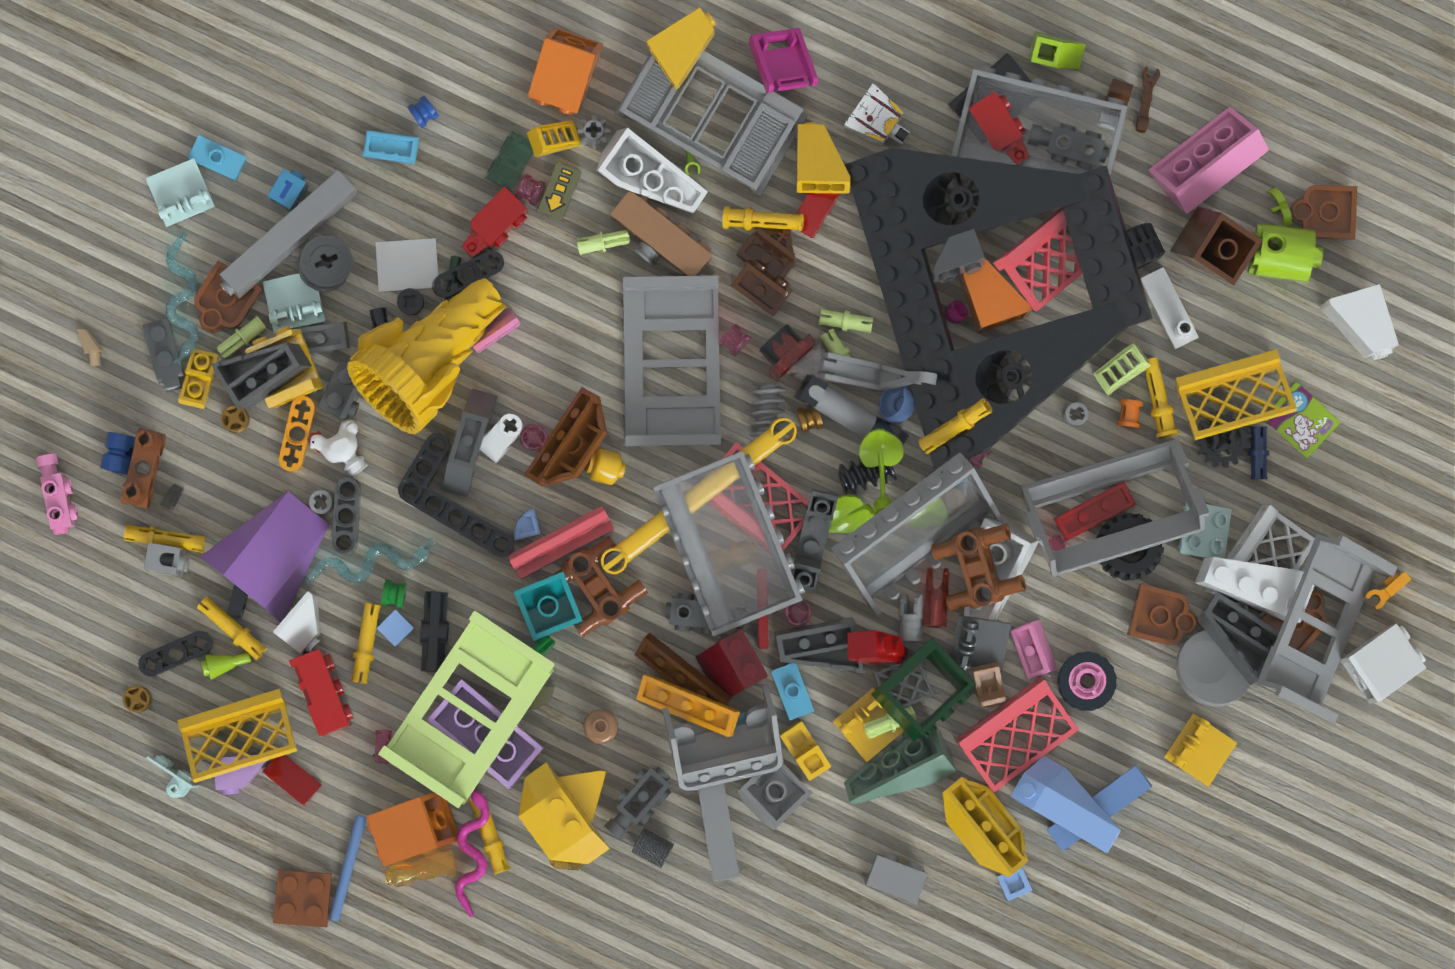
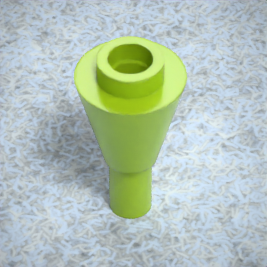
M249 653L235 656L204 655L205 660L200 661L204 677L209 676L210 681L230 671L235 666L251 663Z

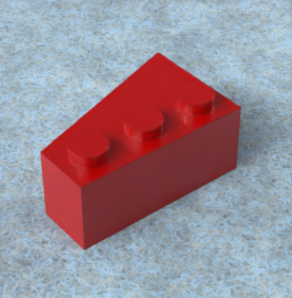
M318 649L289 660L291 667L295 668L299 679L298 685L300 690H303L308 704L307 707L318 735L322 737L352 726L350 720L354 718L349 704L344 705L341 695L345 692L340 679L335 680L332 670L336 667L331 654L326 655L324 650Z

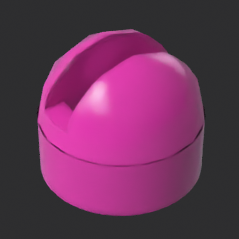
M955 300L947 306L945 317L949 322L957 324L968 317V310L961 301Z

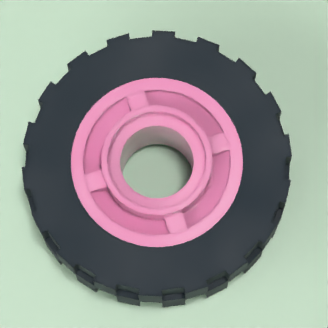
M1083 652L1068 658L1062 665L1057 679L1058 691L1063 697L1062 699L1070 707L1080 711H1094L1103 707L1112 698L1117 686V676L1113 665L1108 662V659L1100 656L1098 653ZM1088 674L1093 677L1094 686L1092 688L1086 689L1081 686L1080 677L1082 675Z

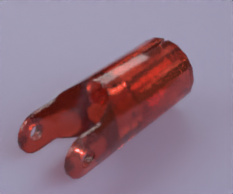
M932 568L927 569L923 613L924 627H947L948 606L946 596L949 595L950 577L948 568H944L942 583L936 590L933 586Z

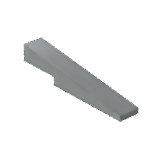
M687 721V724L693 728L694 735L712 731ZM724 783L698 789L713 882L740 878Z

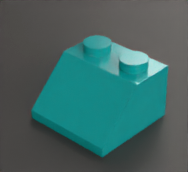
M563 571L513 591L533 641L583 621Z

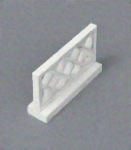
M1262 504L1226 559L1256 564L1272 561V565L1278 567L1277 559L1290 557V569L1298 570L1308 556L1315 538L1278 513V510L1271 505ZM1277 519L1284 524L1285 535L1272 537L1271 526ZM1290 529L1296 533L1290 534ZM1301 536L1308 541L1302 551H1293L1292 537ZM1286 539L1289 554L1276 556L1273 541ZM1268 542L1271 557L1258 559L1257 547L1261 543ZM1206 588L1205 591H1204L1205 593H1207V594L1210 595L1211 597H1212L1215 593H1217V592H1215V591H1213V590H1210V589H1208V588ZM1234 602L1237 605H1243V608L1249 612L1248 605H1245L1241 602ZM1261 612L1258 618L1260 619L1265 613Z

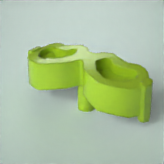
M1277 187L1266 191L1277 204L1276 207L1270 209L1271 212L1280 211L1283 222L1282 226L1292 225L1291 211L1281 191Z

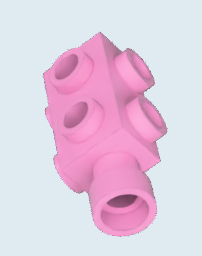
M56 453L36 457L37 467L41 469L42 477L40 479L50 529L53 530V535L69 533V528L76 527L75 520L78 519L76 505L71 504L69 495L73 494L71 479L66 478V475L63 473H58L56 465H59ZM55 486L54 492L51 493V488ZM60 512L59 518L56 519V514Z

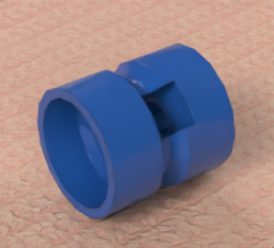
M108 432L105 442L108 452L103 454L100 468L127 475L135 437Z

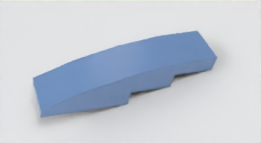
M1136 764L1096 792L1092 798L1109 817H1112L1150 789L1152 785ZM1055 823L1047 829L1062 851L1081 839Z

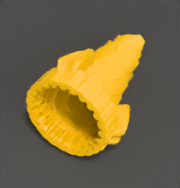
M486 278L475 281L449 301L444 300L429 315L421 321L417 320L404 332H402V319L396 317L393 321L384 323L362 334L358 338V350L349 358L350 361L347 363L349 377L358 392L378 414L401 431L408 434H417L438 414V409L446 404L459 374V365L473 352L471 347L484 335L486 327L507 306L501 301L499 293Z

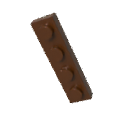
M651 633L643 638L634 654L668 682L728 706L732 699L731 696Z

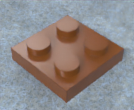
M279 869L273 923L327 928L332 874Z

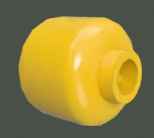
M597 448L585 466V473H588L590 480L594 482L612 485L618 478L623 477L626 464L622 462L619 452Z

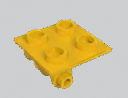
M874 688L869 690L833 721L866 762L904 732L901 727H898L893 733L888 731L871 739L866 736L863 725L883 717L886 713V710L871 695L875 691Z
M1193 713L1164 758L1209 787L1237 745V742L1210 725L1207 720Z

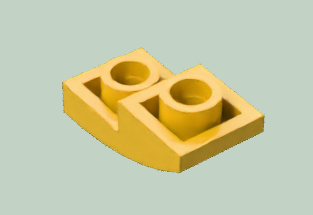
M192 349L185 370L186 376L178 398L180 404L205 409L215 374L211 364L218 361V354Z

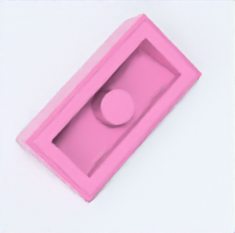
M507 309L486 327L484 335L472 347L476 353H480L519 327L520 321L511 309Z
M1040 620L1010 630L1027 680L1057 670L1055 659Z

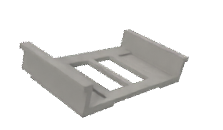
M706 51L702 53L677 90L673 88L650 52L615 111V114L622 118H625V116L631 118L751 188L753 194L759 197L795 139L798 124H803L808 117L803 113L804 109L774 91L767 93L763 84ZM699 70L722 83L692 136L689 137L666 122L696 71ZM730 88L754 103L722 156L701 144L698 140Z
M718 276L623 277L625 446L721 445ZM706 330V359L643 360L642 331ZM706 367L707 396H643V368Z
M1317 534L1302 569L1303 575L1274 646H1271L1257 683L1275 692L1276 696L1329 723L1335 724L1338 714L1323 707L1322 704L1364 602V595L1368 592L1375 572L1394 577L1397 566L1342 535H1339L1337 539ZM1312 585L1346 602L1336 628L1302 611ZM1299 619L1332 636L1322 663L1288 646Z

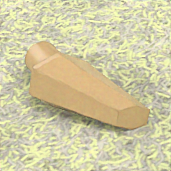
M77 329L84 354H89L90 367L101 366L100 353L104 352L103 348L88 329Z

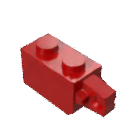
M995 91L969 107V110L993 149L999 152L1005 151L1012 161L1018 165L1030 157L1023 142L1024 136L1021 133L1026 129L1018 117L1013 119L1009 114L1008 109L1012 107L1004 94L998 96Z
M504 186L471 219L472 232L463 243L462 248L472 258H475L488 247L492 249L496 245L499 248L509 238L507 233L513 227L518 229L527 220L528 217L525 216L528 213L527 208Z
M877 630L847 633L848 660L872 666L902 664V659H907V648L904 647L902 637Z

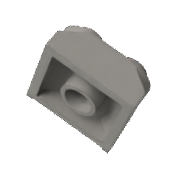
M784 763L774 772L751 777L737 791L743 803L763 824L773 830L813 793L803 785Z

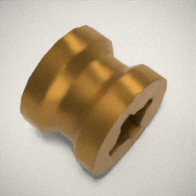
M231 405L223 410L221 422L228 431L241 433L248 427L250 417L244 409H237L235 405Z
M813 407L796 409L803 434L808 433L813 428L818 430L824 428L818 410Z
M131 686L124 692L123 704L129 711L144 712L151 706L152 695L147 688Z

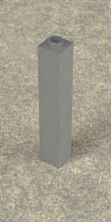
M337 170L220 273L222 280L220 285L229 296L235 294L240 299L357 195L356 188Z

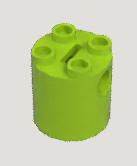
M1264 223L1261 225L1257 224L1255 233L1252 234L1263 241L1254 253L1253 258L1249 261L1248 273L1254 274V276L1307 283L1312 267L1320 268L1323 259V247L1316 246L1315 230Z

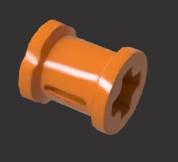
M1120 399V420L1117 421L1116 426L1139 429V410L1143 406V402Z

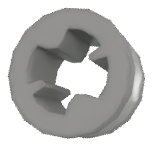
M641 241L639 243L640 248L634 249L633 252L642 261L651 266L653 264L652 260L654 258L657 259L659 255L650 246Z
M1079 402L1070 404L1063 413L1065 422L1071 427L1082 426L1089 417L1087 407ZM1078 408L1082 411L1080 415H1083L1082 420L1077 419L1073 421L1070 418L1072 414H1069L1070 409L1075 411Z
M315 491L309 498V506L317 514H327L333 508V497L326 491ZM319 495L321 498H323V495L328 498L326 500L328 506L325 509L320 507L319 510L315 507L317 505L315 499Z

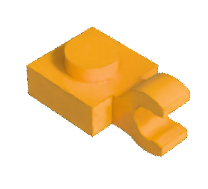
M1405 571L1399 574L1395 572L1394 577L1389 575L1384 579L1383 583L1385 586L1382 589L1370 590L1364 595V598L1369 599L1372 595H1376L1379 601L1373 608L1375 610L1380 609L1411 578Z

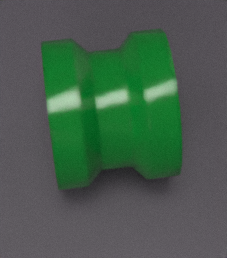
M386 579L381 605L395 604L397 608L403 609L407 583L400 582L396 584L392 580Z

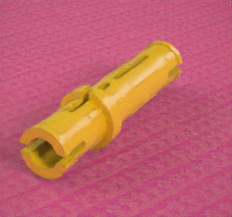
M982 398L970 408L960 410L953 419L919 439L918 442L921 449L926 454H929L965 429L970 430L977 421L992 413L991 405L985 398Z
M126 524L124 531V541L140 542L147 544V546L148 543H154L203 553L205 549L206 536L156 529V526L148 528Z
M206 596L201 601L202 604L197 606L198 610L234 640L233 644L236 646L240 645L256 661L263 655L262 652H266L267 647L250 634V629L243 628L212 601L209 596Z
M364 603L357 651L353 653L355 663L351 682L359 683L361 672L360 684H368L370 662L374 661L372 651L379 610L381 608L380 605L374 604L372 607V604Z
M469 798L468 801L470 802L475 819L479 818L481 810ZM490 813L488 822L479 828L485 845L483 847L484 853L487 852L494 871L493 873L496 875L510 870L504 854V843L499 839Z

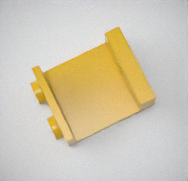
M290 326L275 331L276 336L267 339V336L252 341V347L245 349L246 354H250L283 343H296L300 345L312 365L271 394L270 397L265 398L268 409L280 407L296 398L324 388L301 329H290Z

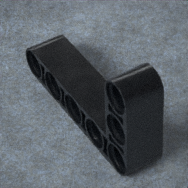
M431 434L424 442L399 484L398 494L400 498L492 554L501 558L507 557L514 550L513 539L507 533L429 488L451 449L450 441L444 434ZM436 439H442L445 441L443 451L433 452L431 449L432 442ZM423 461L430 462L432 467L431 472L427 475H420L418 473V465ZM409 484H414L418 488L417 495L413 498H407L404 495V489ZM436 497L440 500L441 505L437 511L431 512L427 509V501ZM454 511H460L463 514V521L459 525H452L449 521L450 514ZM478 524L486 527V534L480 539L474 538L472 535V529ZM499 538H506L509 541V547L505 552H498L495 549V542Z

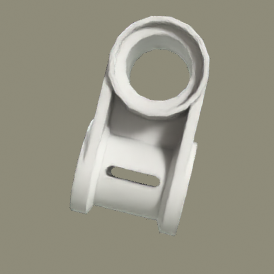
M514 414L504 415L484 435L480 450L493 462L498 463L522 433L523 421ZM515 419L517 421L515 426L518 429L515 432L510 430L507 433L505 431L507 428L505 422L507 420L512 422Z

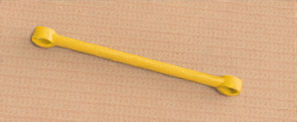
M779 417L771 423L769 429L740 451H743L744 455L749 454L755 466L781 445L792 442L796 437L797 428L789 418ZM778 422H790L783 430L775 435L773 434L774 426ZM793 428V432L788 439L778 440ZM734 461L716 468L683 494L690 514H693L740 477ZM660 511L615 547H609L603 551L600 558L601 565L607 573H621L626 568L627 563L670 531L663 512ZM608 552H620L617 557L604 565V558ZM624 558L620 568L610 570L611 567Z

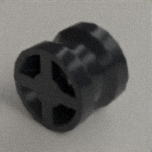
M404 289L397 297V305L403 313L416 315L424 307V298L415 289Z

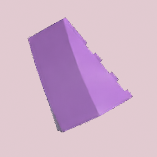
M287 491L209 551L202 554L200 558L282 622L292 605L329 524Z

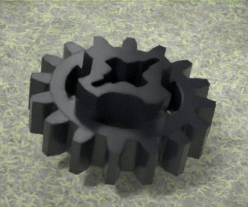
M1231 411L1225 417L1223 414L1220 419L1228 423L1236 420V418L1232 419ZM1207 419L1208 422L1206 423L1201 420L1198 424L1204 430L1210 428L1213 421ZM1248 425L1230 430L1225 439L1228 444L1224 443L1217 448L1216 446L1219 441L1217 435L1221 436L1226 432L1209 436L1211 444L1209 449L1205 438L1194 441L1193 445H1200L1201 447L1197 451V455L1204 453L1206 457L1203 462L1206 463L1213 460L1214 468L1220 462H1222L1224 468H1228L1229 461L1237 465L1239 463L1238 456L1243 459L1247 456L1243 449L1251 448V445L1246 443V440L1251 438L1252 434H1245L1244 432ZM1236 430L1239 434V444L1235 441L1234 433ZM1220 451H1227L1232 454L1227 457L1216 456Z

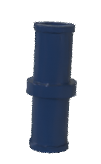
M1250 426L1252 434L1251 450H1248V456H1251L1250 479H1268L1267 456H1269V450H1267V426Z

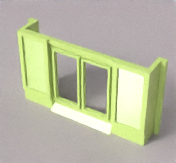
M475 610L469 618L470 623L387 746L384 745L378 754L457 808L466 803L554 671L552 668L555 665ZM459 663L512 698L496 723L443 688ZM438 695L491 729L475 754L422 719Z

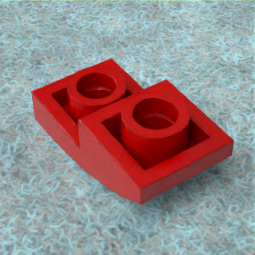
M808 193L796 213L804 215V225L800 232L810 238H815L825 217L831 213L841 193Z

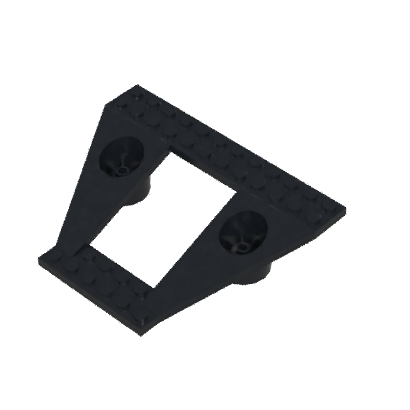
M889 148L845 164L850 175L851 189L905 371H923L937 374L936 385L928 383L909 385L924 436L953 419L960 410L970 408L982 398H985L992 407V413L977 421L973 428L970 430L965 429L929 453L934 468L941 467L958 453H961L967 459L988 451L1130 326L1153 319L1107 166L1076 174L899 148ZM961 174L969 178L966 186L962 185ZM954 179L956 187L950 190L947 187ZM974 183L978 190L972 189ZM945 193L949 194V202L947 203L944 200ZM951 206V208L954 209V212L951 217L949 216L946 207ZM1063 208L1093 309L955 350L937 288L932 278L925 249L944 244L949 237L974 229L977 234ZM976 209V211L971 215L970 210ZM960 212H964L966 221L957 223ZM1012 352L1022 356L1019 363H1015ZM1006 355L1009 364L1004 367L999 363ZM997 369L1002 371L1001 379L997 380ZM1002 382L1007 387L1004 394L998 385ZM1028 385L1029 390L1024 394L1023 386ZM1013 389L1017 390L1019 397L1016 401L1009 399Z

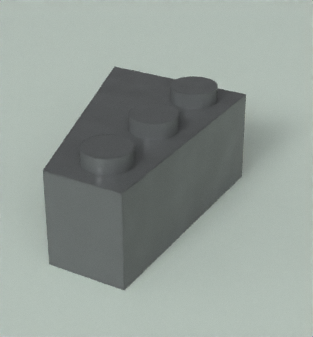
M283 343L211 364L237 409H251L312 366L300 345L296 343Z
M1217 592L1210 598L1197 621L1248 683L1252 685L1259 679L1271 646H1274L1279 631Z
M853 617L775 631L780 661L864 673L863 663L848 660L847 633L857 632Z

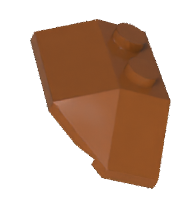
M581 387L526 470L525 477L540 486L579 477L607 434L601 399L598 395Z

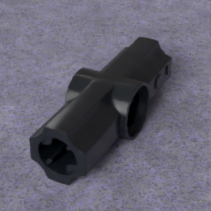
M425 591L424 619L421 620L420 629L422 672H437L445 660V646L448 644L449 621H447L448 592Z

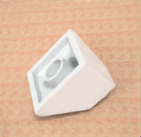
M309 591L273 631L300 654H304L306 651L308 653L312 652L320 642L317 639L320 635L318 597Z

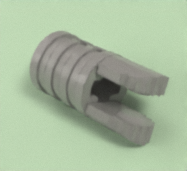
M900 594L899 634L902 637V642H923L924 595L916 594L914 598V614H909V597L907 594Z

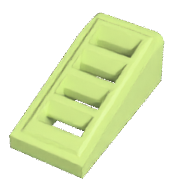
M1133 342L1094 372L1093 375L1109 396L1149 368L1151 364L1139 346ZM1131 354L1138 362V365L1134 366L1129 359ZM1123 360L1130 369L1127 373L1120 364ZM1114 366L1122 375L1120 379L1117 378L1112 370ZM1106 372L1114 382L1111 386L1103 376Z

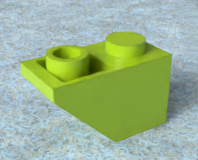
M1035 31L1028 57L1034 63L1054 68L1079 70L1086 43Z

